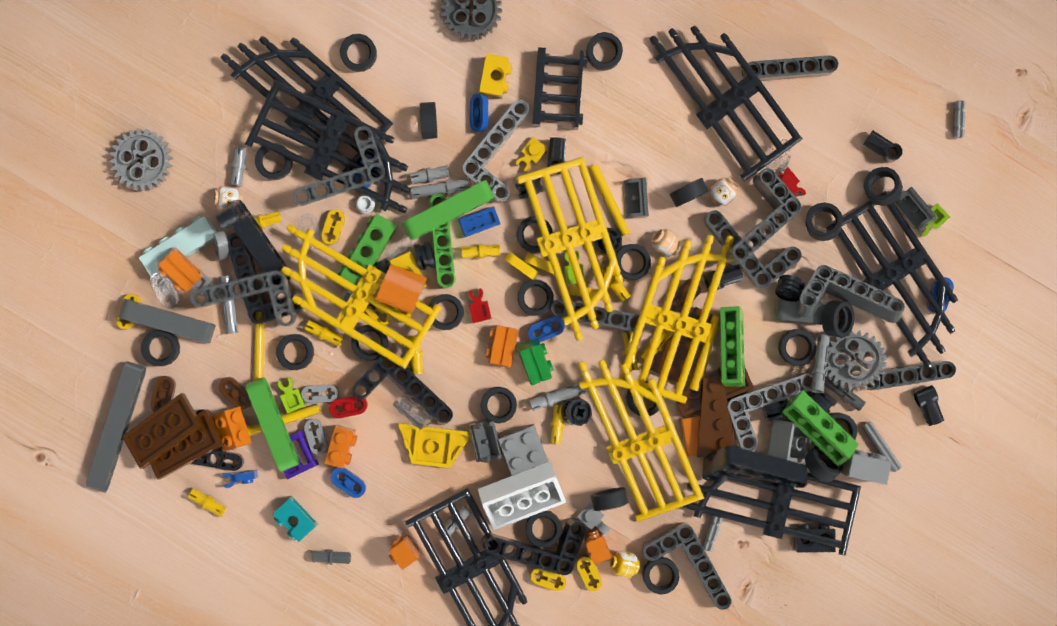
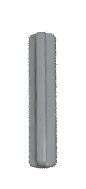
M870 421L866 422L862 426L863 430L878 452L883 456H887L886 460L892 462L891 471L896 472L900 470L901 464L873 423Z

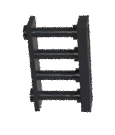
M538 47L532 127H540V122L545 120L575 123L574 130H578L579 125L583 124L580 102L583 68H587V56H584L583 50H580L579 58L549 56V53H545L546 48ZM549 63L579 65L578 77L548 75V73L544 72V66ZM547 82L577 84V96L546 94L543 91V84H547ZM546 101L575 103V115L545 113V111H541L542 103H546Z

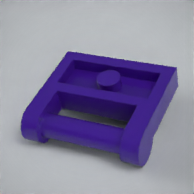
M303 430L291 435L290 439L291 441L297 439L308 464L303 465L298 456L299 465L283 471L287 480L319 465L304 438L305 433Z

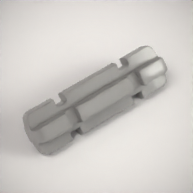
M960 100L954 102V109L956 111L954 112L953 127L955 128L953 130V138L958 139L963 138L965 134L963 127H965L964 109H966V102Z
M711 517L712 523L709 524L705 536L706 541L702 545L704 550H713V542L716 541L720 529L719 524H721L723 518Z

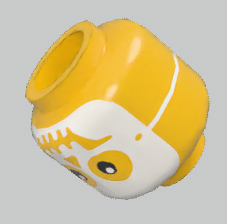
M618 551L615 556L611 557L610 567H612L615 575L631 578L634 574H637L640 562L634 553Z

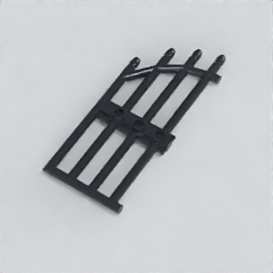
M694 25L690 30L696 36L698 42L684 43L676 30L671 28L668 33L674 39L673 41L677 46L667 51L659 43L656 36H651L649 38L650 42L659 53L655 57L658 63L665 61L700 109L696 115L707 130L713 127L744 170V173L740 175L743 181L752 177L803 140L726 33L720 35L722 42L726 44L722 46L708 42L704 35L700 33L698 27ZM692 50H705L731 86L729 90L721 94L692 54ZM681 52L684 54L715 97L713 102L707 106L671 58L672 56ZM717 53L733 56L747 76L740 82H737ZM757 92H760L792 136L784 144L781 143L749 99ZM741 104L745 105L775 146L776 150L769 155L764 153L735 113L734 109ZM726 115L729 116L760 159L754 166L750 167L718 121Z
M261 36L259 38L260 43L266 46L270 52L259 55L248 49L245 44L240 43L237 46L238 49L249 58L241 66L233 59L231 60V57L225 53L220 57L223 62L227 63L234 70L230 75L235 80L241 76L265 98L269 90L252 77L247 70L256 64L273 80L294 88L264 62L278 58L313 88L307 94L308 96L325 104L329 102L337 110L360 120L333 96L341 87L383 124L379 130L386 133L394 124L294 37L290 40V43L297 50H282L277 48L272 42H269L266 37ZM290 58H308L325 75L317 82ZM275 97L274 101L286 106L277 97ZM295 98L300 102L294 109L295 111L311 119L316 116L325 125L327 124L329 117L321 110ZM287 116L284 122L296 133L300 134L303 130L318 143L321 136L315 130ZM361 130L363 133H365V134L369 137V133H367V132ZM352 147L357 152V155L352 160L360 163L362 160L360 151ZM341 163L345 167L342 171L343 173H347L354 170L353 168Z
M274 80L245 145L252 148L253 143L265 147L306 167L304 173L322 181L324 176L331 178L339 175L327 169L332 159L355 170L365 167L363 164L336 152V149L341 141L359 150L356 140L345 135L344 132L348 124L357 128L366 126L373 134L381 161H383L385 175L380 182L385 183L384 193L381 195L364 186L353 190L380 202L379 209L385 212L390 207L401 213H406L407 207L390 199L392 187L409 194L411 189L393 179L391 166L398 167L402 171H407L409 167L405 163L390 157L382 140L393 144L395 138L290 86ZM278 90L330 114L331 116L327 124L324 125L274 101ZM270 107L323 132L318 143L267 119L266 116ZM261 126L268 127L314 149L310 160L257 136ZM367 149L364 152L373 157L376 154L373 149ZM371 169L372 177L378 178L381 176V173ZM342 179L336 180V182L345 186V183Z
M885 190L884 192H882L881 194H879V196H883V195H886V194H888V193H887L886 190ZM869 200L842 217V226L850 221L853 223L882 269L872 274L842 228L838 237L866 277L862 282L882 291L891 285L895 286L926 333L917 342L902 318L896 322L912 347L907 352L910 357L917 354L923 365L929 369L932 367V363L927 359V355L922 348L931 341L940 354L945 352L944 346L940 343L935 333L940 322H942L950 334L955 332L954 326L950 324V320L944 313L946 295H948L949 300L953 304L958 301V298L894 202L886 206L915 247L906 254L874 208L876 204ZM868 211L898 256V259L890 264L858 218V216ZM836 222L826 227V230H832ZM925 264L939 283L937 301L916 271ZM909 274L936 313L931 325L928 324L900 281Z
M732 472L717 481H713L709 486L699 484L701 492L704 493V499H701L698 504L690 503L681 507L695 511L693 517L701 518L702 513L763 528V535L782 539L783 534L836 547L839 548V555L846 556L861 486L836 479L831 482H824L807 472L808 481L852 491L850 503L797 490L791 486L776 482L773 484ZM726 480H731L773 492L771 501L766 502L717 488ZM688 483L687 488L692 490L690 483ZM712 495L766 509L768 514L766 521L708 507L706 504ZM793 496L848 510L846 521L790 508L791 498ZM787 515L844 529L842 539L840 541L786 527Z
M468 487L404 521L407 528L414 526L439 572L435 579L443 594L450 593L467 626L476 625L456 587L464 583L468 585L489 626H506L508 621L511 626H520L513 614L516 595L523 605L528 601L505 558L489 554L486 550L479 551L454 504L465 498L484 535L492 533ZM448 507L473 554V557L465 561L462 560L437 513ZM429 516L456 563V566L447 571L420 521ZM495 540L488 541L489 548L495 545ZM499 564L510 582L507 601L490 571L491 568ZM482 573L504 612L498 625L473 578Z

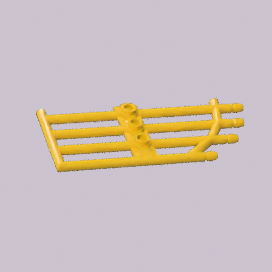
M579 157L516 177L518 184L525 183L542 237L537 238L538 247L542 257H549L568 315L562 319L565 326L571 324L577 341L582 340V333L580 332L577 319L587 314L592 329L599 328L593 308L602 298L607 313L613 311L607 291L612 275H615L617 284L623 282L584 157ZM576 166L579 167L596 219L588 223L584 221L568 169ZM561 172L578 226L567 229L550 174ZM541 177L543 178L560 230L550 235L532 180ZM599 239L603 240L609 259L604 277L602 276L592 245V241ZM583 244L599 288L591 300L573 248ZM564 250L567 251L584 303V307L574 312L555 254Z
M288 224L286 230L303 240L300 252L294 248L292 249L287 244H283L281 247L284 252L289 253L298 260V273L291 271L290 268L285 266L281 270L283 274L290 276L291 279L300 284L305 300H302L301 297L294 295L292 301L405 369L442 307L435 304L433 308H430L418 300L415 308L428 315L423 325L419 324L388 304L376 300L374 294L379 286L381 287L386 275L385 273L370 264L365 269L313 238L315 231L310 228L305 233L295 226ZM309 245L362 275L357 286L307 257ZM306 265L353 292L348 301H343L306 278ZM311 291L342 308L337 319L316 307ZM368 304H373L418 331L413 342L365 314L364 311ZM359 319L407 347L408 350L404 357H399L354 330Z
M708 235L700 254L688 257L692 241L686 239L679 259L663 269L666 258L659 257L624 363L630 369L644 324L648 323L656 326L639 379H634L638 385L651 391V388L645 382L663 329L672 331L674 335L657 382V388L662 397L683 404L686 403L687 396L682 395L699 342L706 343L712 324L706 323L725 264L728 263L726 253L731 248L734 239L730 235L725 240L721 254L709 253L714 236ZM706 261H718L699 320L688 317ZM698 262L681 314L670 311L684 266ZM674 272L663 307L652 305L659 281ZM681 335L693 339L675 392L664 389ZM621 370L618 379L625 380L624 373Z
M604 359L598 361L604 378L592 379L585 362H579L578 366L584 378V381L579 382L580 388H588L612 444L606 447L613 464L620 463L640 510V514L635 515L637 522L704 499L655 380L653 378L648 380L651 391L635 383L626 363L620 365L625 380L613 378ZM595 386H608L629 436L628 439L618 441ZM616 386L630 389L647 432L636 435ZM640 395L657 404L665 425L654 429ZM673 443L694 492V494L684 498L662 448ZM652 450L656 451L676 501L665 504L644 453ZM638 457L658 507L647 510L627 459Z

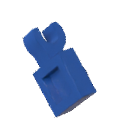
M258 471L225 473L222 475L223 478L229 477L231 483L225 484L224 487L230 488L238 481H242V484L253 483V479L258 478Z

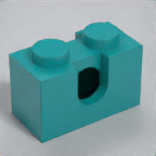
M293 496L273 513L275 522L281 527L284 525L289 530L287 532L288 536L294 541L300 542L318 525ZM290 516L298 518V525L290 523Z

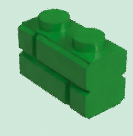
M536 338L517 345L530 385H535L552 378L551 371H554L551 361H546L544 356L548 354L544 343L540 344L539 339Z

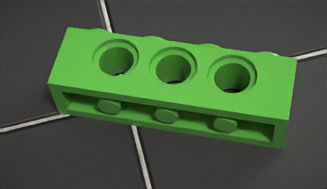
M378 214L375 217H370L367 222V231L360 234L357 240L359 243L355 250L352 249L347 257L355 263H359L365 269L368 268L369 264L375 267V263L378 262L398 228L397 225ZM375 230L381 232V238L377 241H373L371 238V234ZM364 247H370L371 255L369 257L362 256V249ZM344 265L338 272L339 276L356 286L362 278V275L359 273L354 274L352 269Z
M740 306L720 307L722 384L725 387H744L743 310Z
M803 390L794 396L782 411L837 466L850 459L859 445Z

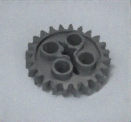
M442 0L446 5L440 6V9L445 11L441 13V17L446 18L443 21L444 25L450 24L448 31L455 29L454 36L461 33L462 40L465 35L468 36L469 41H471L472 36L479 40L480 34L486 38V31L493 33L491 26L498 27L495 20H501V17L497 14L502 13V9L498 8V6L502 5V1L486 0L484 4H478L476 0H473L472 26H469L470 14L468 9L470 8V0H467L465 3H459L457 0ZM459 14H464L467 18L464 22H458L456 17ZM478 15H483L486 20L483 23H477L475 18Z

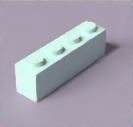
M196 217L188 227L183 226L177 229L174 236L170 238L167 236L161 239L159 245L155 248L149 247L142 252L143 255L139 259L151 277L156 278L161 275L157 264L174 247L188 258L214 241L213 233H217L208 217Z

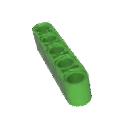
M487 180L406 220L402 225L410 241L493 200L495 196Z
M441 194L433 195L430 199V208L434 206L436 199L441 198L444 201L447 199ZM448 222L444 227H438L433 230L437 280L443 288H451L456 280L450 222ZM441 236L447 237L448 243L446 246L441 247L438 245L437 242ZM443 255H447L450 258V262L446 266H442L439 262L440 257ZM445 274H449L452 277V281L448 285H444L441 281L442 276Z
M265 377L246 384L247 393L278 469L282 472L299 465L297 453Z

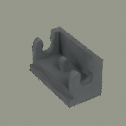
M646 177L624 180L626 219L648 217Z
M912 186L895 201V204L919 232L936 220L934 212Z
M482 420L467 425L476 462L488 463L490 459L498 460L503 458L494 421Z

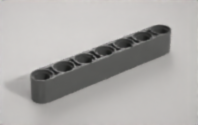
M129 361L123 366L86 481V487L106 493L110 486L124 442L122 436L127 433L146 374L145 366Z

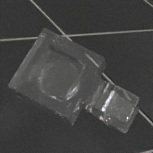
M782 138L781 143L784 144L788 140ZM792 148L765 167L784 174L791 159V156L787 153Z
M405 233L402 236L401 244L396 245L394 243L386 249L385 257L388 261L397 258L408 248L413 247L416 241L407 243L406 238L408 235Z

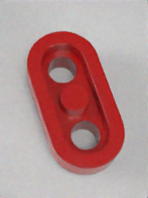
M353 396L337 399L330 404L329 411L337 419L360 415L367 410L368 401L367 399L361 400L362 407L357 408L355 403L360 400H356ZM338 405H341L343 407L342 412L337 411L336 408Z

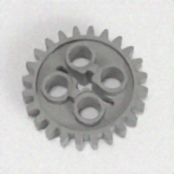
M137 128L136 134L133 130H130V136L123 133L124 140L117 138L116 140L119 145H112L116 152H110L114 159L109 162L115 164L111 170L117 171L114 177H122L120 183H126L127 188H131L133 185V189L138 191L139 187L142 191H146V186L153 190V184L161 186L159 180L166 181L164 174H171L167 167H173L172 164L168 163L169 160L174 159V157L168 156L172 152V149H166L169 143L166 141L162 142L164 137L158 136L156 138L157 133L153 131L150 134L148 129H145L143 133L140 128ZM143 142L148 144V148L145 151L140 149ZM130 152L132 158L129 162H126L125 155ZM140 156L144 157V158L142 159V160H143V163H139V162H140V158H139ZM154 158H158L159 163L156 167H152L151 161ZM141 168L143 174L141 177L137 178L135 176V172L137 169Z
M859 330L857 335H854L853 331H851L850 335L844 338L835 337L836 342L829 341L831 347H828L826 371L829 374V380L834 379V385L841 383V389L847 385L849 391L852 390V387H856V390L859 391L860 386H863L866 390L868 383L874 386V379L880 381L879 374L884 375L883 368L887 367L884 361L887 360V357L884 354L885 348H880L881 342L875 343V336L869 339L868 332L861 336V331ZM851 346H857V347H858V348H857L856 350H854V351L849 350V347H851ZM866 357L873 358L870 362L864 361ZM838 360L846 361L844 364L841 365L836 364ZM853 371L861 372L858 376L851 374Z

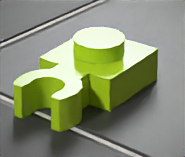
M938 203L931 208L936 215V220L925 227L926 231L922 234V237L929 234L931 227L937 230L951 218Z
M575 251V254H576V257H577V260H578V259H579V252H578V251ZM565 252V260L569 262L568 266H564L566 285L577 284L568 254ZM582 263V264H579V266H580V269H581V272H582V275H583V278H584V281H585L584 269H583V263Z
M291 377L287 378L289 381L287 387L283 386L282 381L278 382L279 388L285 392L280 397L287 414L306 406L299 388L293 390L294 381Z

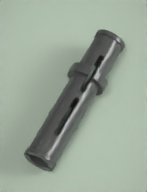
M824 381V385L841 397V401H846L857 411H860L866 402L854 394L853 390L849 391L846 387L841 389V383L837 384L836 388L828 381ZM841 390L845 392L847 395H849L851 398H853V400H851L848 396L842 393Z

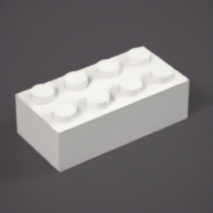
M551 462L478 489L482 505L494 530L566 503Z

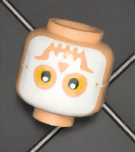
M721 177L710 187L712 194L710 198L716 205L722 204L726 206L738 196L739 187L730 177Z
M220 186L217 190H214L213 205H216V208L222 211L238 199L242 201V195L239 194L236 187Z
M660 229L652 237L653 248L664 257L676 255L681 248L680 238L669 229Z

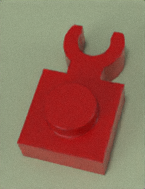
M789 167L778 174V177L794 195L796 192H800L803 196L806 194L803 188L797 186L800 180Z
M479 288L480 294L478 297L473 296L472 290L469 291V297L474 301V304H469L473 323L492 319L488 300L482 301L481 299L483 297V290Z

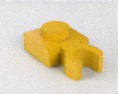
M532 137L521 151L525 156L516 161V166L520 162H525L526 167L523 171L527 172L530 168V162L533 161L536 164L548 148Z

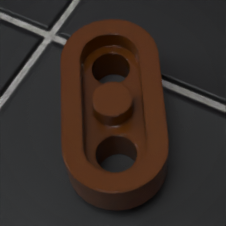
M692 279L684 281L676 290L670 307L672 311H682L688 293L687 287L691 284ZM700 283L698 284L694 299L701 292ZM676 299H679L681 301V305L679 307L675 306L674 301Z
M162 376L157 379L150 402V407L154 412L161 408L159 406L160 400L164 401L165 405L173 399L176 382L172 377ZM165 382L169 383L168 389L164 388Z
M226 377L220 381V393L235 407L240 406L241 410H244L252 405L246 388L235 378ZM228 383H231L233 385V388L231 390L227 389ZM242 396L246 397V403L241 402Z

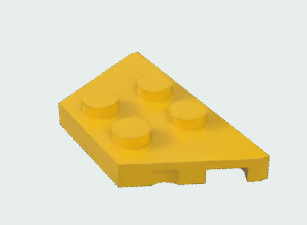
M399 423V429L401 430L412 464L450 468L470 439L469 431Z

